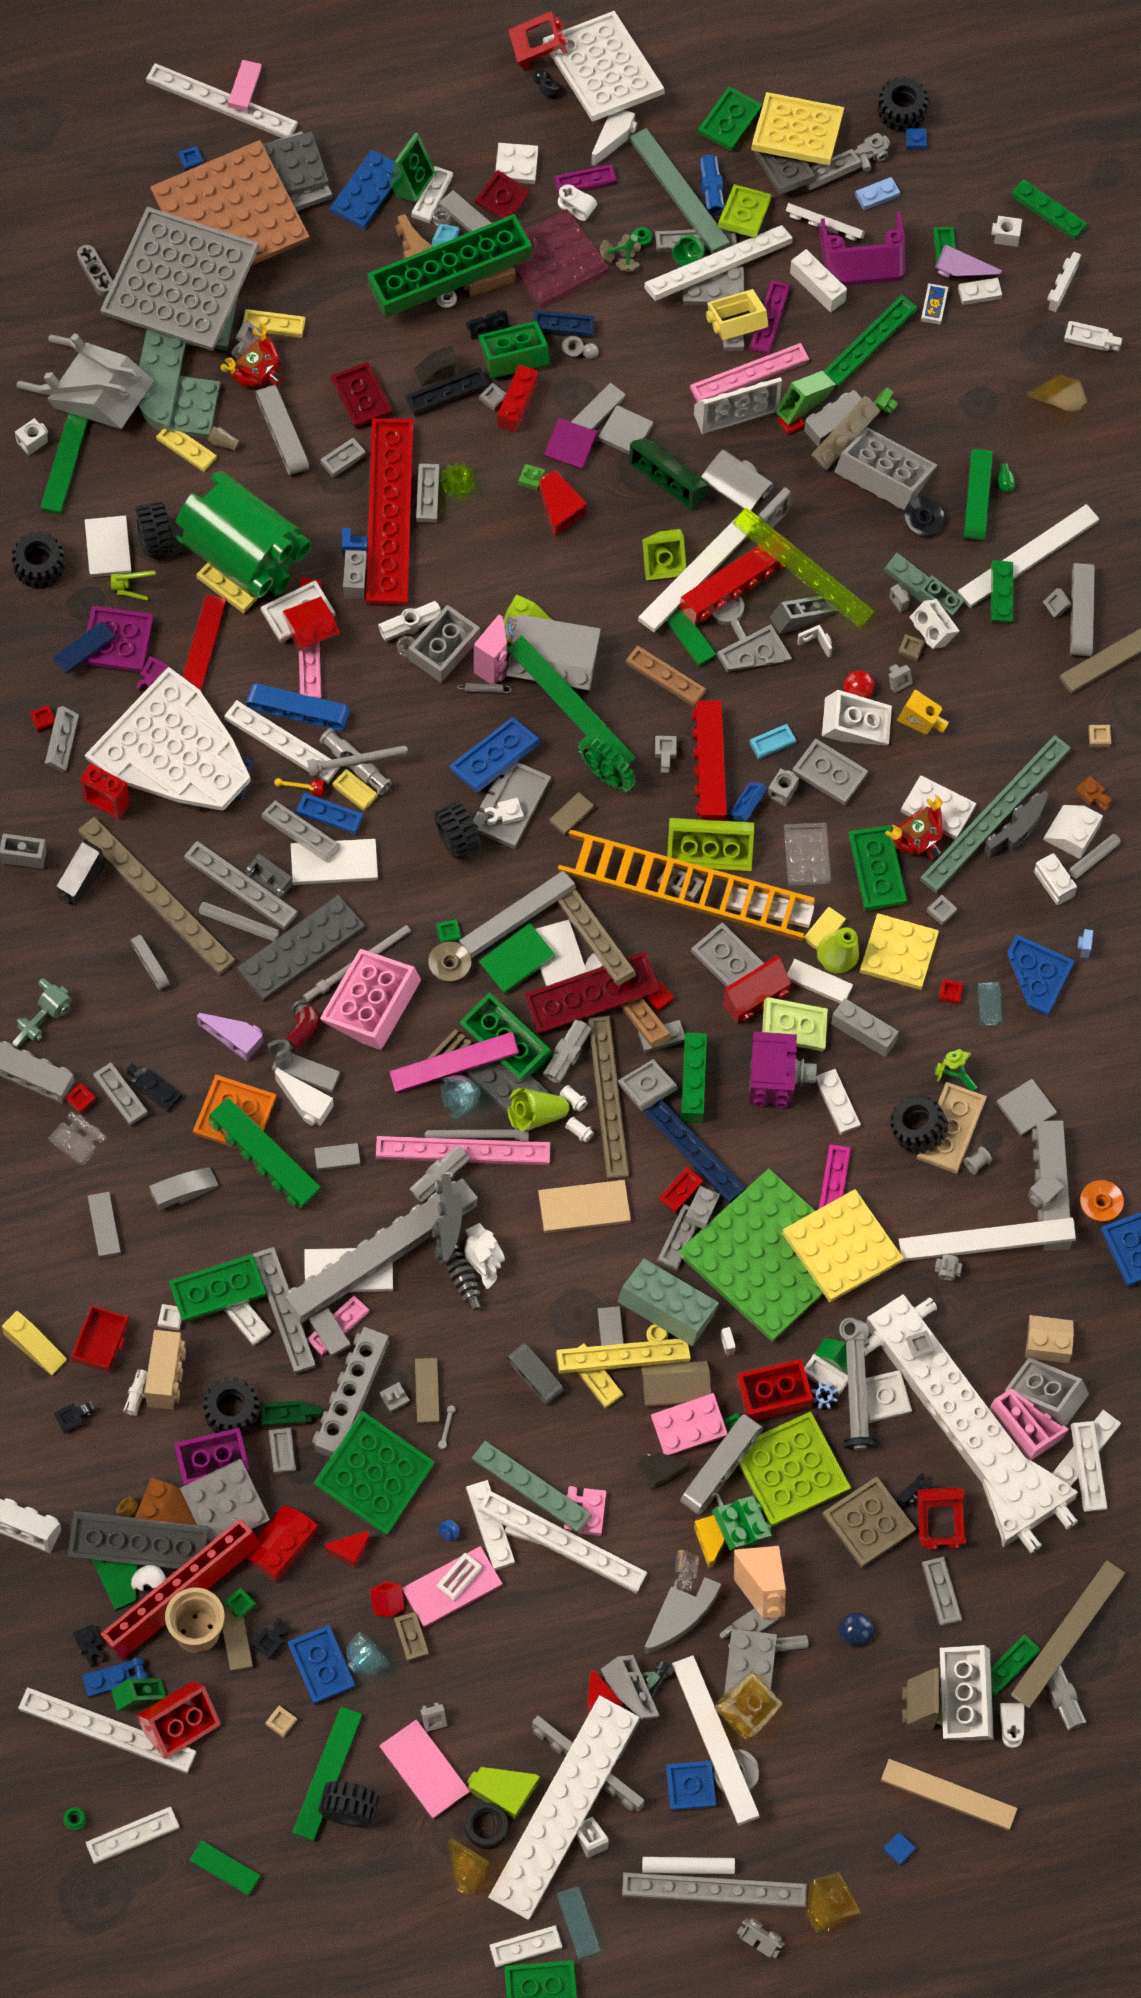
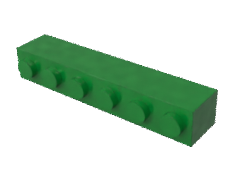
M229 1097L209 1114L208 1121L210 1127L215 1132L220 1131L225 1136L224 1140L231 1147L235 1146L240 1151V1156L246 1162H251L261 1177L264 1178L266 1176L271 1181L270 1184L273 1189L278 1193L282 1192L287 1197V1202L293 1208L297 1207L299 1210H302L319 1193L320 1186Z

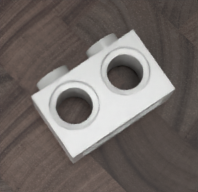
M937 599L924 601L910 616L914 626L921 632L926 643L932 649L945 647L959 632Z

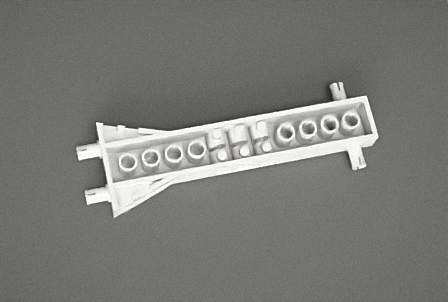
M901 1295L867 1317L866 1324L872 1336L864 1341V1356L881 1346L982 1482L990 1509L995 1518L996 1527L1002 1539L1003 1548L1020 1538L1029 1550V1553H1034V1550L1037 1551L1042 1544L1039 1543L1030 1531L1054 1514L1057 1515L1066 1530L1071 1528L1070 1525L1073 1527L1078 1522L1066 1507L1075 1501L1078 1492L1066 1482H1063L1049 1471L1024 1457L922 1320L923 1317L937 1310L936 1304L934 1302L931 1303L933 1300L929 1297L914 1308L906 1297ZM927 1330L934 1345L935 1353L914 1360L906 1342V1337Z

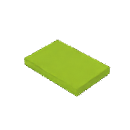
M734 184L718 222V228L756 238L770 205L772 195Z

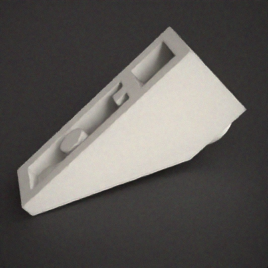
M621 110L608 116L592 152L591 165L596 166L625 143L630 133L634 134L637 126L635 113Z
M277 1068L275 1070V1080L300 1116L309 1125L315 1124L321 1127L333 1108V1098Z

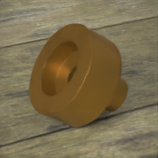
M128 1496L117 1506L116 1513L122 1517L130 1516L135 1518L138 1502L132 1496Z

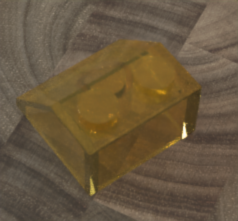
M751 1671L733 1686L714 1708L746 1740L756 1735L783 1703Z

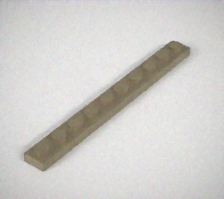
M95 817L78 829L79 834L84 839L102 849L103 858L219 976L235 963V959Z

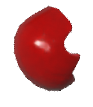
M855 670L845 678L843 689L847 693L869 699L874 692L875 682L869 673L863 670Z

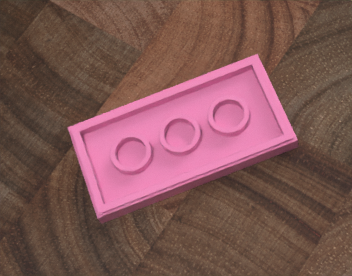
M481 1546L467 1554L478 1562L482 1569L454 1602L450 1600V1597L445 1596L441 1590L439 1591L436 1586L461 1557L402 1588L405 1597L413 1611L416 1612L423 1628L502 1586V1582ZM467 1560L450 1578V1580L444 1585V1587L447 1588L453 1582V1580L459 1575V1573L465 1568V1566L469 1563ZM472 1566V1568L466 1573V1575H465V1576L460 1580V1582L454 1587V1589L451 1591L452 1593L455 1592V1590L461 1585V1583H462V1582L467 1578V1576L473 1571V1569L475 1568L474 1566Z
M417 1719L380 1745V1749L432 1819H435L470 1794L469 1789Z

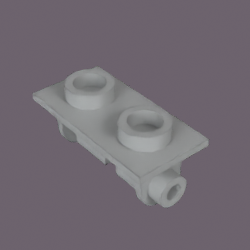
M753 1918L750 1920L745 1919L742 1922L746 1925L745 1928L740 1926L737 1934L740 1935L739 1938L751 1946H754L758 1939L761 1943L757 1950L769 1958L773 1957L776 1959L780 1953L777 1947L781 1949L785 1945L781 1941L782 1937L773 1931L768 1933L762 1929L763 1925Z

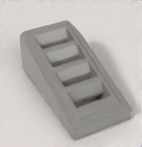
M673 867L671 871L673 876L668 882L666 889L680 895L682 889L680 886L684 882L686 873ZM664 872L657 881V884L659 885L661 883ZM691 876L685 899L694 903L704 888V881ZM677 877L680 878L678 883L674 885L673 883ZM693 885V889L688 891L689 887Z

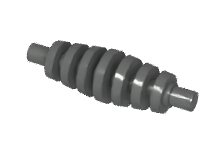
M455 1245L453 1253L446 1262L447 1269L450 1273L451 1281L454 1282L453 1284L458 1289L459 1294L463 1296L464 1302L470 1303L473 1311H477L481 1308L478 1301L481 1295L480 1291L477 1290L478 1284L475 1282V1274H473L472 1266H469V1261L465 1259L464 1253L460 1252L461 1248L459 1245Z

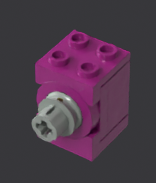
M754 1031L751 1050L749 1104L758 1107L775 1105L778 1108H786L792 1106L794 1086L796 1084L802 1087L803 1083L816 1082L817 1064L804 1063V1059L801 1061L796 1059L797 1034Z

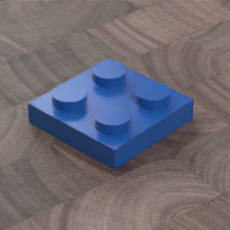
M711 1761L666 1764L670 1811L716 1807Z

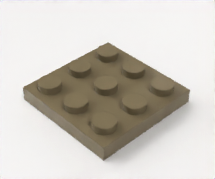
M877 1476L822 1513V1516L861 1568L916 1532V1528Z

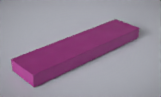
M771 280L763 304L767 311L768 327L754 332L750 351L765 355L770 354L790 291V284Z

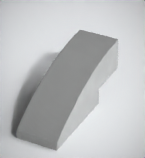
M210 1167L176 1175L153 1184L149 1188L160 1211L175 1203L181 1205L218 1188L219 1184Z

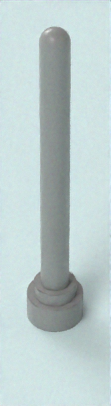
M400 746L322 762L315 759L307 760L310 777L317 776L318 773L326 769L403 755L408 752V748Z
M518 1128L427 1130L425 1137L441 1139L515 1138V1140H520V1142H529V1130L519 1131Z

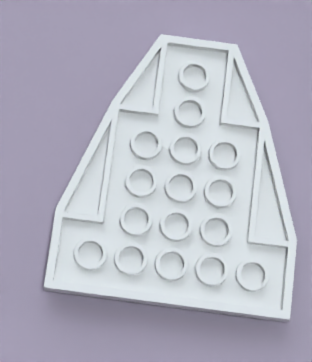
M169 667L85 754V758L89 762L126 781L127 786L175 802L222 811L251 781L233 739L201 691Z

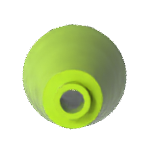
M848 927L839 929L824 936L819 942L817 959L827 971L834 974H844L857 964L859 959L858 937L853 929Z
M518 1088L511 1093L509 1099H512L511 1106H508L507 1109L512 1126L518 1128L519 1131H528L565 1118L569 1111V1103L562 1096L527 1088Z

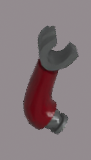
M299 1000L292 1006V1011L296 1015V1025L284 1040H275L267 1044L269 1054L271 1056L276 1054L275 1064L281 1070L291 1066L293 1062L291 1052H295L318 1027L319 1017L316 1009L313 1006H308L304 1000Z

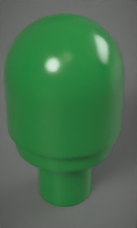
M1002 464L1000 465L1001 473H999L998 477L999 488L1003 492L1009 493L1015 488V478L1013 472L1009 471V465Z

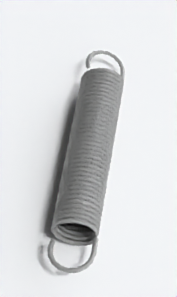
M466 683L465 692L508 693L503 692L502 684Z

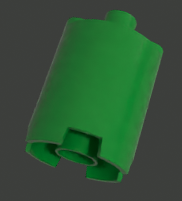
M221 471L211 475L210 479L216 486L204 498L194 493L189 496L175 521L184 530L183 537L176 535L174 538L251 597L261 598L268 590L276 596L280 595L291 581V576L286 573L294 560L298 562L307 555L312 542L303 536L301 529L227 473Z

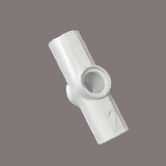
M436 601L417 609H406L400 616L378 624L381 636L387 642L406 633L415 634L419 628L430 624L439 615L441 609ZM407 620H414L415 622H413V623H408V622H406V621H407Z

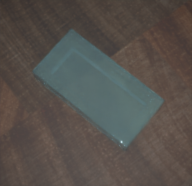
M999 982L978 983L980 1025H1001L1002 1011Z

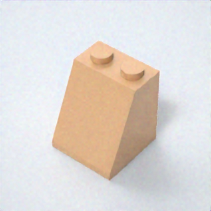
M779 1546L734 1550V1581L762 1618L784 1617L786 1589Z

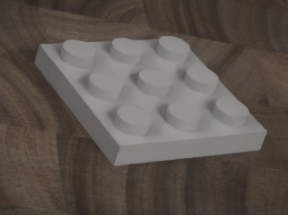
M241 1459L180 1488L197 1525L208 1526L207 1545L239 1519L250 1529L270 1520Z

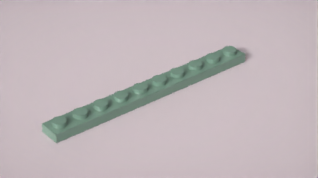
M1054 735L921 876L920 881L937 893L1011 815L1014 809L1026 799L1070 752L1071 747Z

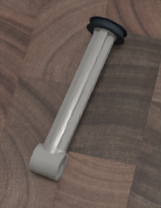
M846 1318L839 1327L840 1335L845 1338L847 1350L851 1438L843 1441L847 1443L844 1448L850 1450L871 1449L877 1447L873 1443L877 1439L869 1437L864 1341L869 1335V1327L863 1321Z

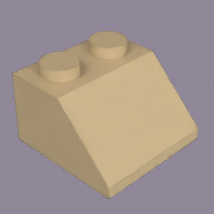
M1029 1315L1025 1358L1030 1357L1032 1359L1069 1363L1074 1336L1073 1321Z

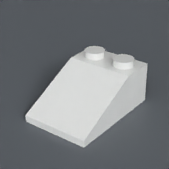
M837 690L825 697L822 736L841 742L887 746L889 745L892 706Z

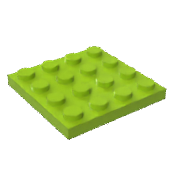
M811 1412L760 1434L738 1464L756 1500L761 1504L762 1511L771 1527L851 1490Z

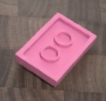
M714 1393L651 1414L665 1458L724 1438L727 1435Z

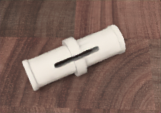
M137 1370L132 1387L128 1390V1400L123 1409V1412L126 1414L137 1415L142 1398H145L147 1371Z

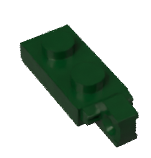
M304 1400L260 1404L262 1427L311 1423V1419H318L323 1416L321 1405L311 1406L310 1402H305Z

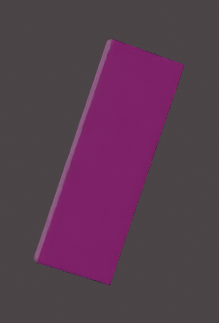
M612 164L554 176L558 196L560 188L564 185H572L583 192L617 184Z

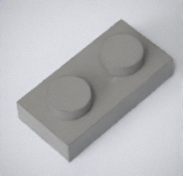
M352 438L320 459L328 473L335 477L365 457L366 452Z
M680 1020L663 1024L669 1031L671 1039L654 1048L638 1032L644 1053L684 1043L685 1035Z
M700 1186L684 1221L705 1229L720 1194Z

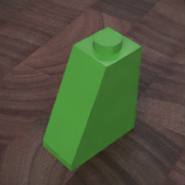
M823 371L791 383L775 412L790 425L798 417H802L825 401L836 384Z

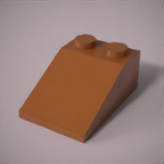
M151 1478L135 1518L197 1525L180 1488Z

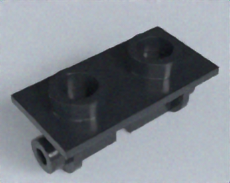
M500 309L487 314L485 318L470 319L466 323L472 340L477 339L478 335L510 327L507 311H500Z

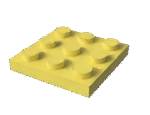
M877 913L860 973L922 990L939 931Z

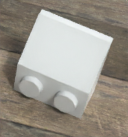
M1063 805L1043 840L1081 859L1098 831L1103 815L1086 806Z

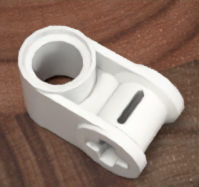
M564 185L559 190V207L581 221H586L597 206V202L592 196L583 193L572 185Z
M1000 1703L1003 1743L1009 1748H1017L1021 1745L1024 1735V1704ZM1010 1732H1014L1016 1738H1012Z

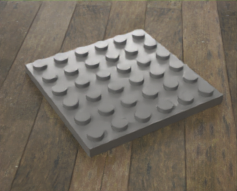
M147 207L100 312L102 315L213 351L260 247L259 243Z

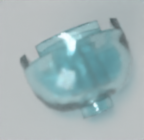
M463 1075L444 1078L442 1081H445V1084L441 1085V1097L445 1109L449 1108L452 1112L449 1116L453 1119H458L472 1114L477 1108L481 1095L479 1087L470 1078Z
M362 1631L357 1633L348 1643L346 1655L349 1662L347 1665L355 1674L360 1672L365 1676H374L382 1672L390 1663L382 1652L380 1653L375 1647V1643Z

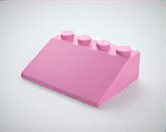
M360 949L320 1020L362 1044L382 1050L421 979L415 967Z

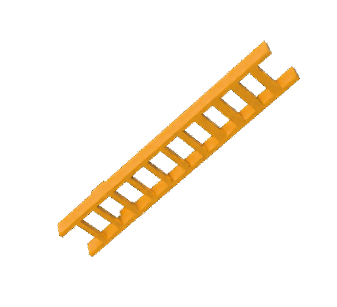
M574 830L569 832L570 838L583 841L584 843L576 869L559 865L558 873L564 871L571 877L803 942L804 933L786 928L794 902L797 901L814 906L815 898ZM593 844L604 847L596 875L584 872ZM613 850L624 853L616 881L604 878ZM633 856L645 859L637 886L625 883ZM653 862L666 865L658 892L645 889ZM673 867L687 870L679 898L665 895ZM693 872L708 876L699 904L684 900ZM713 878L728 882L720 910L705 906ZM733 884L748 888L740 916L725 912ZM754 890L768 895L761 921L746 917ZM774 895L789 899L781 927L766 923Z

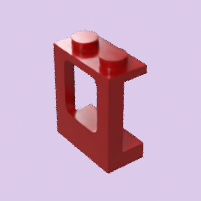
M552 11L509 29L517 62L524 71L532 68L531 61L560 49L563 54L568 53L566 49L568 41L565 34L561 31V28H563L562 21ZM550 22L554 39L535 48H530L527 32Z
M962 1487L917 1489L919 1543L921 1546H925V1549H937L938 1545L958 1548L961 1547V1544L966 1543L963 1517L964 1490ZM953 1507L954 1535L950 1537H929L928 1508Z

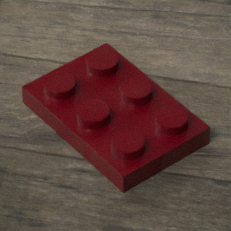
M368 362L331 375L333 386L355 429L372 423V418L382 419L392 415V409Z

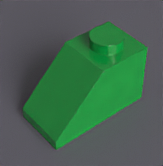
M161 1678L127 1679L111 1689L117 1711L137 1710L153 1705L167 1697Z

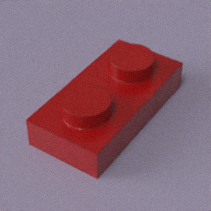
M686 1167L662 1193L658 1201L676 1214L703 1184V1180Z

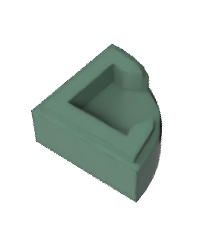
M644 1672L642 1675L648 1690L660 1678L655 1672Z

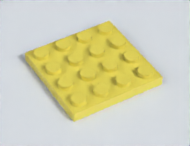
M766 92L751 150L830 165L844 107Z
M855 1189L782 1230L783 1236L829 1302L836 1300L903 1261L902 1255Z

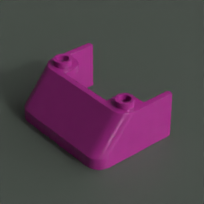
M896 212L894 230H890L885 234L884 245L845 248V242L842 237L827 235L825 218H821L819 241L823 266L844 286L899 281L904 277L906 270L905 237L901 212Z

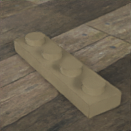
M864 396L811 456L822 469L827 470L875 418L880 410L869 397Z

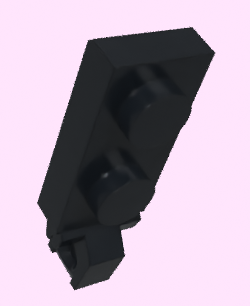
M133 1063L126 1068L127 1074L133 1078L131 1082L135 1085V1088L166 1112H169L181 1099V1093L145 1067L140 1069Z

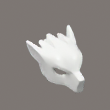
M478 1223L465 1230L468 1238L465 1242L464 1254L469 1263L481 1275L486 1289H489L496 1281V1270L501 1268L500 1263L505 1258L497 1240L493 1237V1233L485 1230Z

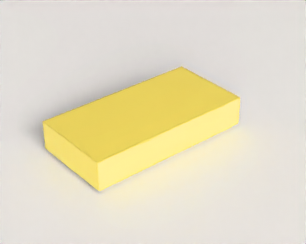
M347 769L332 783L336 790L363 811L378 798V794Z
M828 907L804 936L803 941L817 950L821 939L839 930L846 918Z

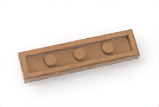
M638 645L626 659L628 666L695 707L696 701H699L706 693V688Z

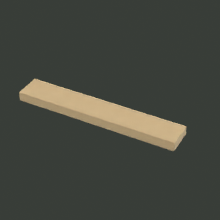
M891 1759L888 1760L881 1778L883 1783L1008 1831L1017 1811L1016 1807Z

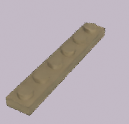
M575 889L557 900L559 906L617 986L636 976L634 969Z

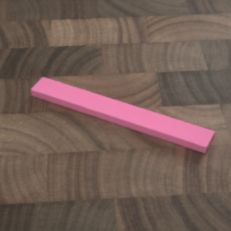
M377 1136L376 1159L437 1161L442 1160L458 1145L470 1157L469 1163L549 1165L550 1142Z

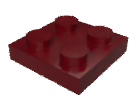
M497 169L475 199V204L501 220L516 214L530 195L531 190Z

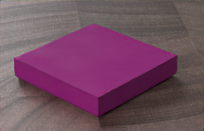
M558 418L544 457L583 470L597 431Z

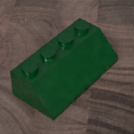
M647 438L634 440L630 443L629 464L692 511L707 496L708 484L702 477L694 475L686 465L678 463L670 453H665L661 450L657 443L649 441Z

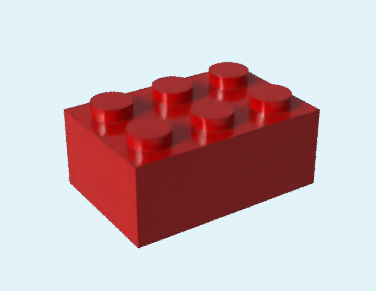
M802 1359L737 1374L736 1384L745 1415L754 1421L812 1408L813 1397Z

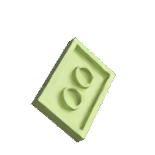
M767 997L764 1000L762 1032L797 1034L796 1047L823 1051L826 1045L828 1009Z

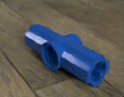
M705 155L703 158H700L702 194L705 195L708 213L719 215L724 210L722 176L719 175L717 157Z

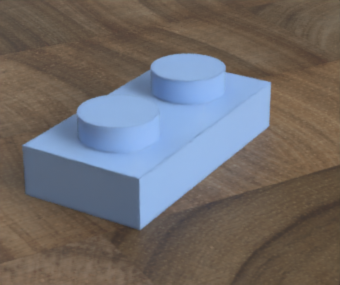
M892 177L857 190L855 196L865 211L900 197V191Z

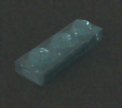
M579 1886L557 1893L556 1896L578 1960L601 1953Z

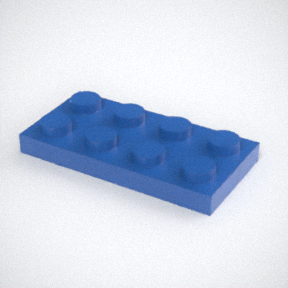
M371 150L330 207V213L365 230L393 190L390 183L395 161Z
M512 717L452 763L449 768L454 775L478 793L540 744V740Z

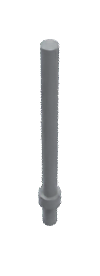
M405 925L370 949L369 952L377 955L409 934L411 932L410 928ZM352 962L328 979H322L315 984L316 987L303 995L305 1001L309 1002L319 994L323 995L328 992L331 986L344 978Z

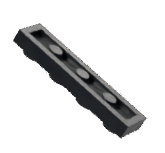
M479 367L406 395V401L415 416L488 388V381Z

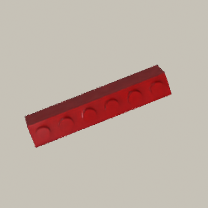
M775 534L681 596L679 608L694 625L699 621H705L711 613L716 610H722L732 599L737 600L747 589L755 588L761 580L770 578L779 568H785L790 563L792 550Z
M722 700L696 701V709H692V721H696V727H693V740H697V746L693 747V757L698 759V765H694V778H698L699 783L695 784V797H699V803H696V816H700V820L726 821Z

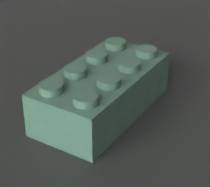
M646 1259L641 1261L623 1285L617 1301L691 1346L694 1345L714 1318L719 1302Z

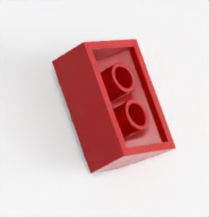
M775 956L725 988L723 1006L737 1025L742 1021L748 1022L758 1011H764V1000L767 997L783 1000L789 995L791 982L779 956Z
M283 1505L256 1537L261 1546L247 1556L245 1560L273 1582L277 1583L318 1534V1525L302 1512Z
M193 1681L136 1715L145 1736L164 1759H167L221 1725L205 1686Z

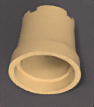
M185 1589L170 1600L165 1613L166 1626L172 1637L184 1650L191 1653L210 1650L217 1643L223 1627L224 1609L222 1603L216 1595L206 1589ZM193 1615L198 1616L196 1619L192 1618ZM209 1625H212L213 1628H212V1629H208V1626H209ZM186 1630V1633L182 1634L181 1631Z

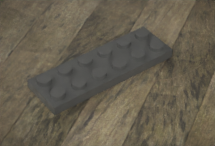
M337 895L237 967V971L264 1002L364 930L365 925L343 899Z
M74 1511L68 1557L179 1569L206 1547L208 1526Z

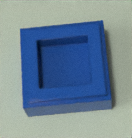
M197 146L178 152L185 172L204 164Z
M899 1832L883 1848V1851L900 1866L916 1848Z

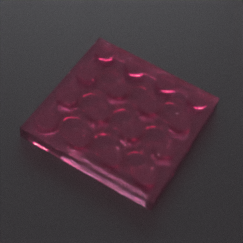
M568 209L524 231L532 245V258L513 266L517 276L540 308L609 272L608 265Z

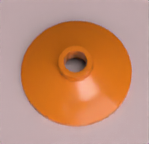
M1097 1180L1089 1183L1083 1189L1080 1196V1205L1083 1212L1089 1218L1099 1222L1113 1220L1120 1214L1124 1205V1198L1122 1192L1115 1184L1105 1180ZM1102 1201L1105 1205L1099 1206L1097 1202Z

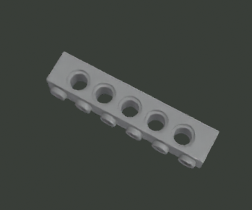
M366 1327L363 1328L361 1333H357L353 1344L356 1347L353 1353L349 1352L345 1362L348 1365L346 1371L341 1372L337 1381V1384H339L337 1392L333 1391L329 1400V1404H331L328 1412L325 1411L321 1418L322 1428L320 1431H316L312 1443H314L315 1452L331 1457L360 1414L389 1344L388 1335ZM368 1350L372 1354L369 1357H363L361 1352ZM355 1370H361L364 1372V1374L359 1377L354 1376L352 1373ZM349 1389L356 1392L353 1396H346L344 1394ZM339 1409H345L347 1414L339 1416L336 1412ZM330 1429H337L339 1431L335 1436H331L327 1432Z

